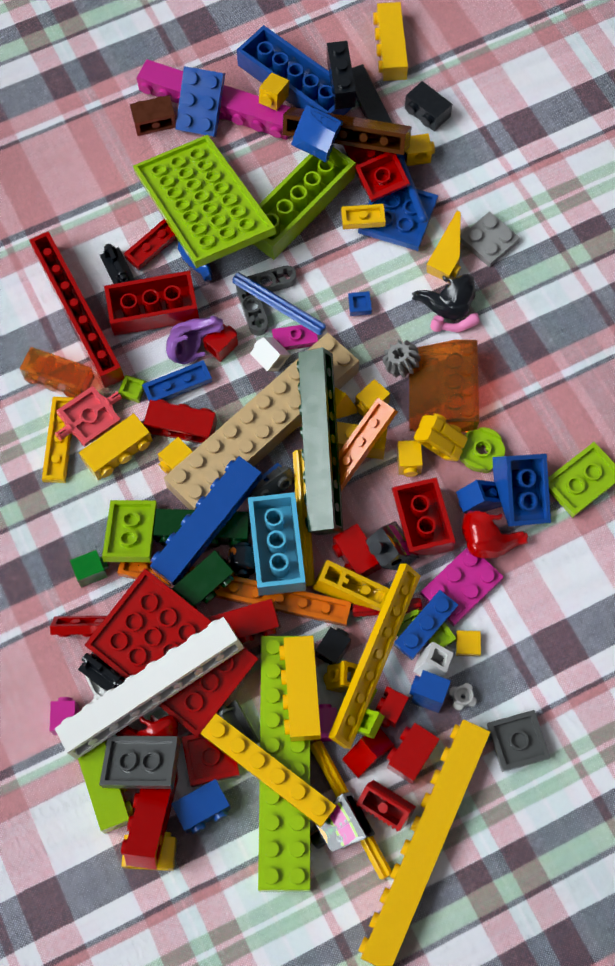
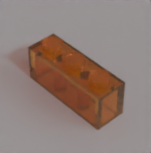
M30 347L20 367L26 382L33 385L36 383L44 385L50 391L56 392L58 390L72 398L89 389L95 378L91 367L34 347Z

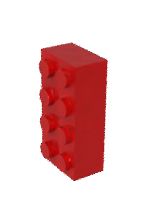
M190 270L104 286L109 320L114 336L168 327L191 319H199Z

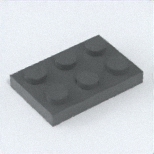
M111 736L107 739L99 785L102 788L174 789L181 739L178 736Z

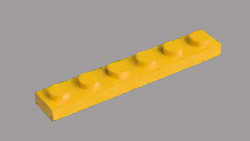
M218 714L213 716L200 733L322 828L337 807Z

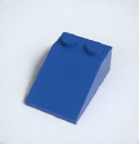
M547 454L492 457L494 482L508 526L551 523Z

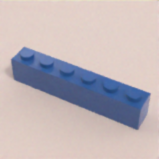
M240 456L235 461L231 460L225 468L226 473L221 479H215L206 497L202 496L195 505V511L191 515L187 514L181 522L182 527L177 533L173 532L166 540L167 545L162 551H157L152 557L151 569L173 587L181 581L262 480V473Z

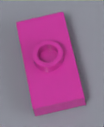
M303 325L272 329L273 337L286 350L310 347L318 341L317 334Z

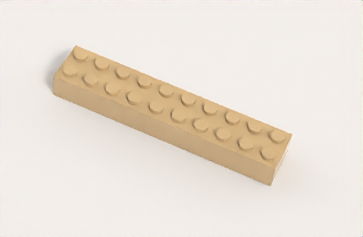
M327 332L308 350L323 347L333 353L334 385L340 390L359 372V360ZM299 359L293 362L163 477L166 487L189 510H195L198 500L202 496L206 497L211 491L212 483L217 478L221 479L226 473L225 468L231 460L235 461L240 456L252 466H255L302 424V417L299 412L301 395L298 391L300 377L297 370V361Z

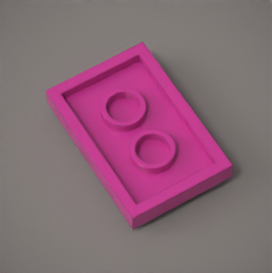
M466 548L420 594L430 602L436 593L441 590L458 604L457 609L447 619L454 627L504 577L487 560L473 556Z

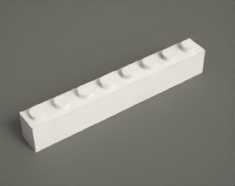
M224 617L214 620L206 629L191 635L180 646L171 648L165 656L157 661L150 662L145 669L136 675L129 676L118 687L106 691L103 697L85 705L74 716L65 718L54 729L66 752L77 760L244 649Z

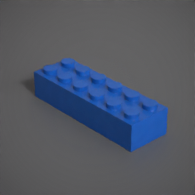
M263 25L237 49L238 66L261 83L271 73L289 80V96L286 101L294 107L305 109L306 104H309L326 113L345 115L352 109L335 110L329 71Z

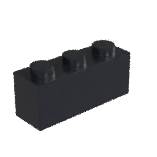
M348 42L327 43V64L335 110L353 108L356 106V88Z

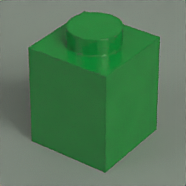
M97 550L70 560L81 588L108 577L105 570L109 569L107 562H103V558L99 556Z

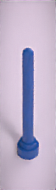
M406 152L404 155L396 154L410 182V186L406 188L421 223H425L428 217L406 165L407 154Z

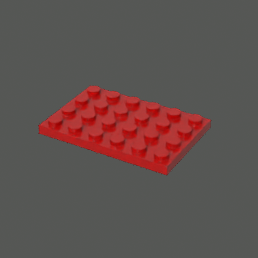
M145 568L88 639L85 646L126 679L145 669L150 662L157 661L165 656L171 648L178 647L186 642L191 635L206 629L212 621ZM244 647V649L158 706L170 716H174L181 725L198 737L259 658Z

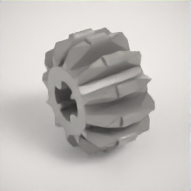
M398 340L396 345L390 344V349L384 350L385 356L382 359L385 369L396 378L400 375L405 378L407 373L413 374V369L419 368L418 362L421 360V356L416 345L411 344L408 340L403 343Z

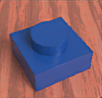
M370 291L348 293L350 316L372 315Z

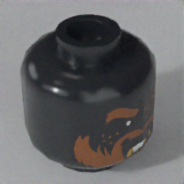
M239 542L229 549L227 562L237 572L235 576L248 578L249 575L256 572L253 546L250 543Z

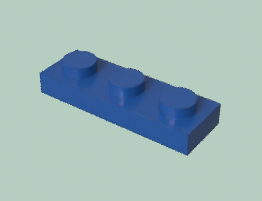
M204 360L142 384L149 402L150 400L157 401L159 399L167 401L213 381Z
M439 590L394 642V646L413 660L457 609L458 604Z

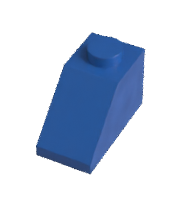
M475 480L456 492L459 499L458 503L463 513L471 510L486 512L502 507L495 482Z

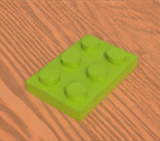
M593 442L548 477L549 493L574 518L615 485V463Z
M110 500L102 553L103 562H151L157 509L156 500Z

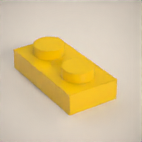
M384 204L341 207L343 229L385 227Z

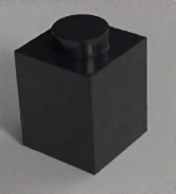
M330 627L315 650V656L329 665L340 663L351 645L349 634L340 628L335 630Z

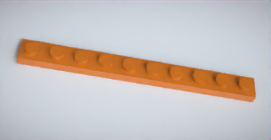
M120 562L118 576L136 580L146 568L166 585L173 588L170 583L151 569L150 565L152 562ZM191 567L189 571L185 574V576L188 573H190L195 567ZM233 576L235 580L226 588L221 586L215 591L217 594L216 598L247 605L272 599L278 612L345 627L347 626L352 604L350 601L305 591L259 596L257 581Z

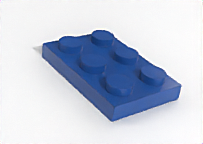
M184 66L176 130L216 137L225 73Z

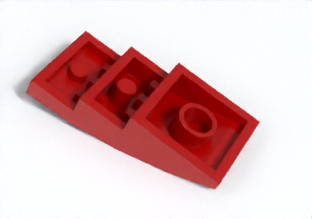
M343 145L347 156L356 162L355 172L371 203L410 186V182L396 154Z

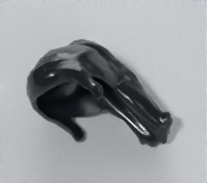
M463 274L457 278H448L443 275V280L451 282V284H446L445 289L441 293L429 290L412 292V300L423 302L436 314L451 320L461 319L469 312L470 304L476 296L474 277L470 274Z

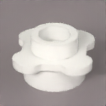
M465 683L450 689L449 694L453 697V707L456 710H462L465 706L473 707L476 705L477 699L473 697V687L471 684Z

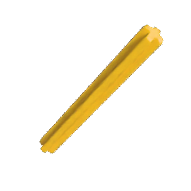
M295 450L292 453L295 498L306 587H309L315 583L312 534L308 532L305 524L307 506L304 502L306 486L303 480L305 468L301 454L302 450Z
M319 740L310 745V749L336 798L343 793L349 792L323 742ZM372 836L360 841L378 877L382 880L390 876L392 870L374 837Z

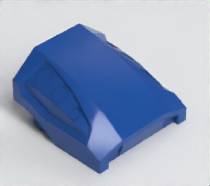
M306 104L291 145L326 163L329 160L328 157L332 152L333 143L340 132V126L343 125V121Z

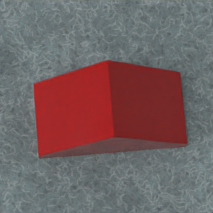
M379 728L374 739L366 736L362 737L342 758V761L359 778L395 745Z

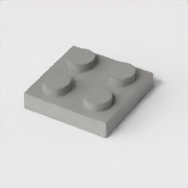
M490 211L460 236V242L489 268L518 244L520 240L518 235Z

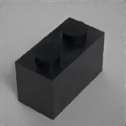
M423 81L405 97L406 111L410 115H414L424 126L429 127L433 131H436L451 117L453 104Z

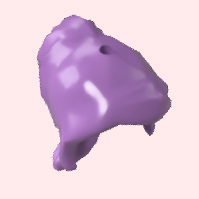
M211 316V318L191 319L176 324L171 329L166 341L168 358L175 363L184 365L205 357V352L197 353L201 345V339L210 333H221V330L224 329L223 320L216 316Z

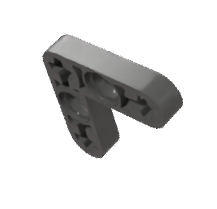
M288 265L247 276L260 285L263 279H270L272 284L263 287L271 292L289 288L296 283V271ZM284 274L290 276V279H286ZM236 286L237 295L250 332L257 336L265 334L268 330V319L261 300L251 294L246 297L245 290ZM254 302L258 305V308L248 310L246 306L248 303ZM258 316L259 323L262 324L260 328L255 325L254 317Z

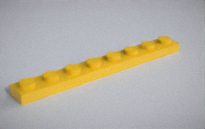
M400 564L329 733L328 737L343 748L351 749L420 580L421 575L408 564Z

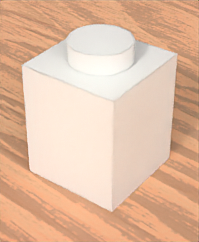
M274 337L260 338L254 344L255 348L250 353L266 371H279L290 357V353Z
M431 642L420 652L413 672L421 676L422 671L425 670L442 677L447 673L454 653L435 642Z

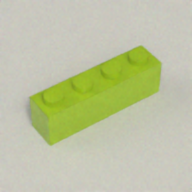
M107 740L78 758L100 830L104 834L126 826L129 816L134 815L131 801L126 802L124 796L127 788H102L99 785Z

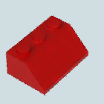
M437 477L392 487L391 490L409 554L431 556L453 551L455 538Z

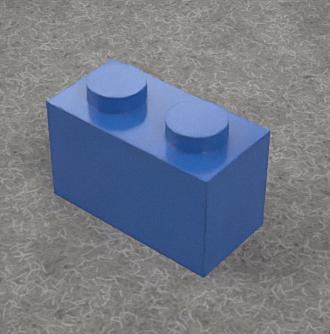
M423 670L421 676H415L409 693L413 695L411 703L439 713L451 680Z
M216 779L171 803L186 833L192 832V834L205 829V823L212 819L217 822L228 816L227 811L231 809Z

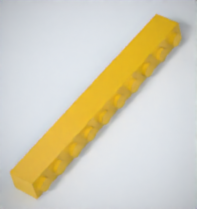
M464 719L460 726L455 724L450 738L454 739L450 748L445 747L440 758L444 762L441 771L436 769L430 783L434 784L431 794L426 792L420 806L424 808L421 817L415 816L410 830L414 831L411 841L406 839L400 851L404 855L401 864L395 863L390 878L394 879L391 888L385 887L379 902L383 903L380 913L374 912L369 927L373 928L370 937L364 936L358 949L362 953L360 959L374 966H393L490 731Z

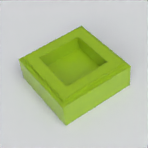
M125 375L118 392L123 399L140 403L144 393L142 384L147 382Z

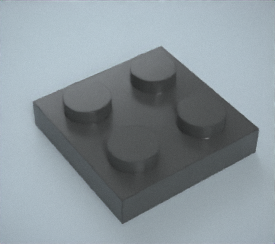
M535 710L487 723L502 772L551 758Z

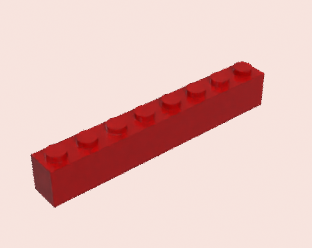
M49 231L29 239L36 258L104 388L123 380L124 375L121 366Z

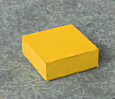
M457 630L456 656H480L481 631Z

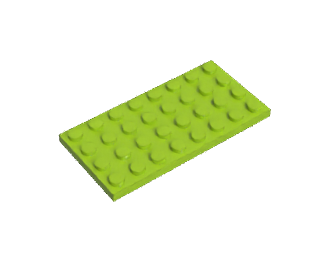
M208 135L133 165L135 174L196 268L276 234L274 225Z

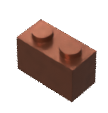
M170 95L130 104L137 136L176 127V118Z

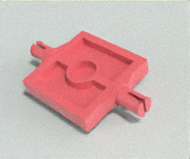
M94 386L57 409V414L64 422L65 427L55 432L56 437L61 441L69 434H72L85 447L119 424L121 419L115 413L112 406L122 399L119 392L116 391L106 398L99 394Z

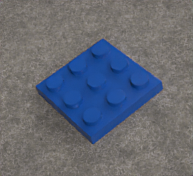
M403 188L372 203L369 200L368 205L384 204L386 224L385 227L358 228V233L419 251L436 206L438 195L416 189L428 217L425 223L420 222L407 188Z

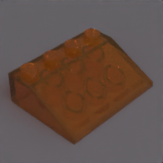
M451 340L417 347L421 356V360L418 362L419 368H414L413 374L409 373V431H417L422 417L425 415L433 416L435 413L444 416L446 423L460 427L462 429L461 432L477 430L479 425L477 340Z

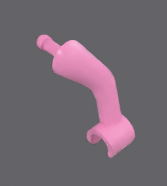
M478 313L468 315L467 318L459 323L444 322L442 316L436 315L431 321L430 327L435 332L446 330L458 333L478 325L480 319Z

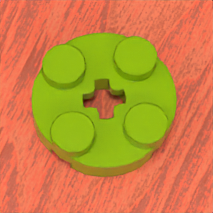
M486 427L468 431L465 434L468 440L465 447L462 448L460 461L473 471L492 472V457L505 455V445L501 441V436L496 431ZM483 445L488 453L480 454L476 447L481 448Z

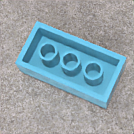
M295 492L248 497L258 595L306 591Z

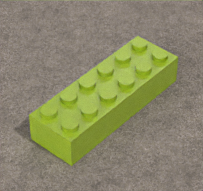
M332 148V152L328 157L329 160L326 163L309 154L259 204L274 225L276 234L253 245L273 260L355 178L356 162L336 148Z

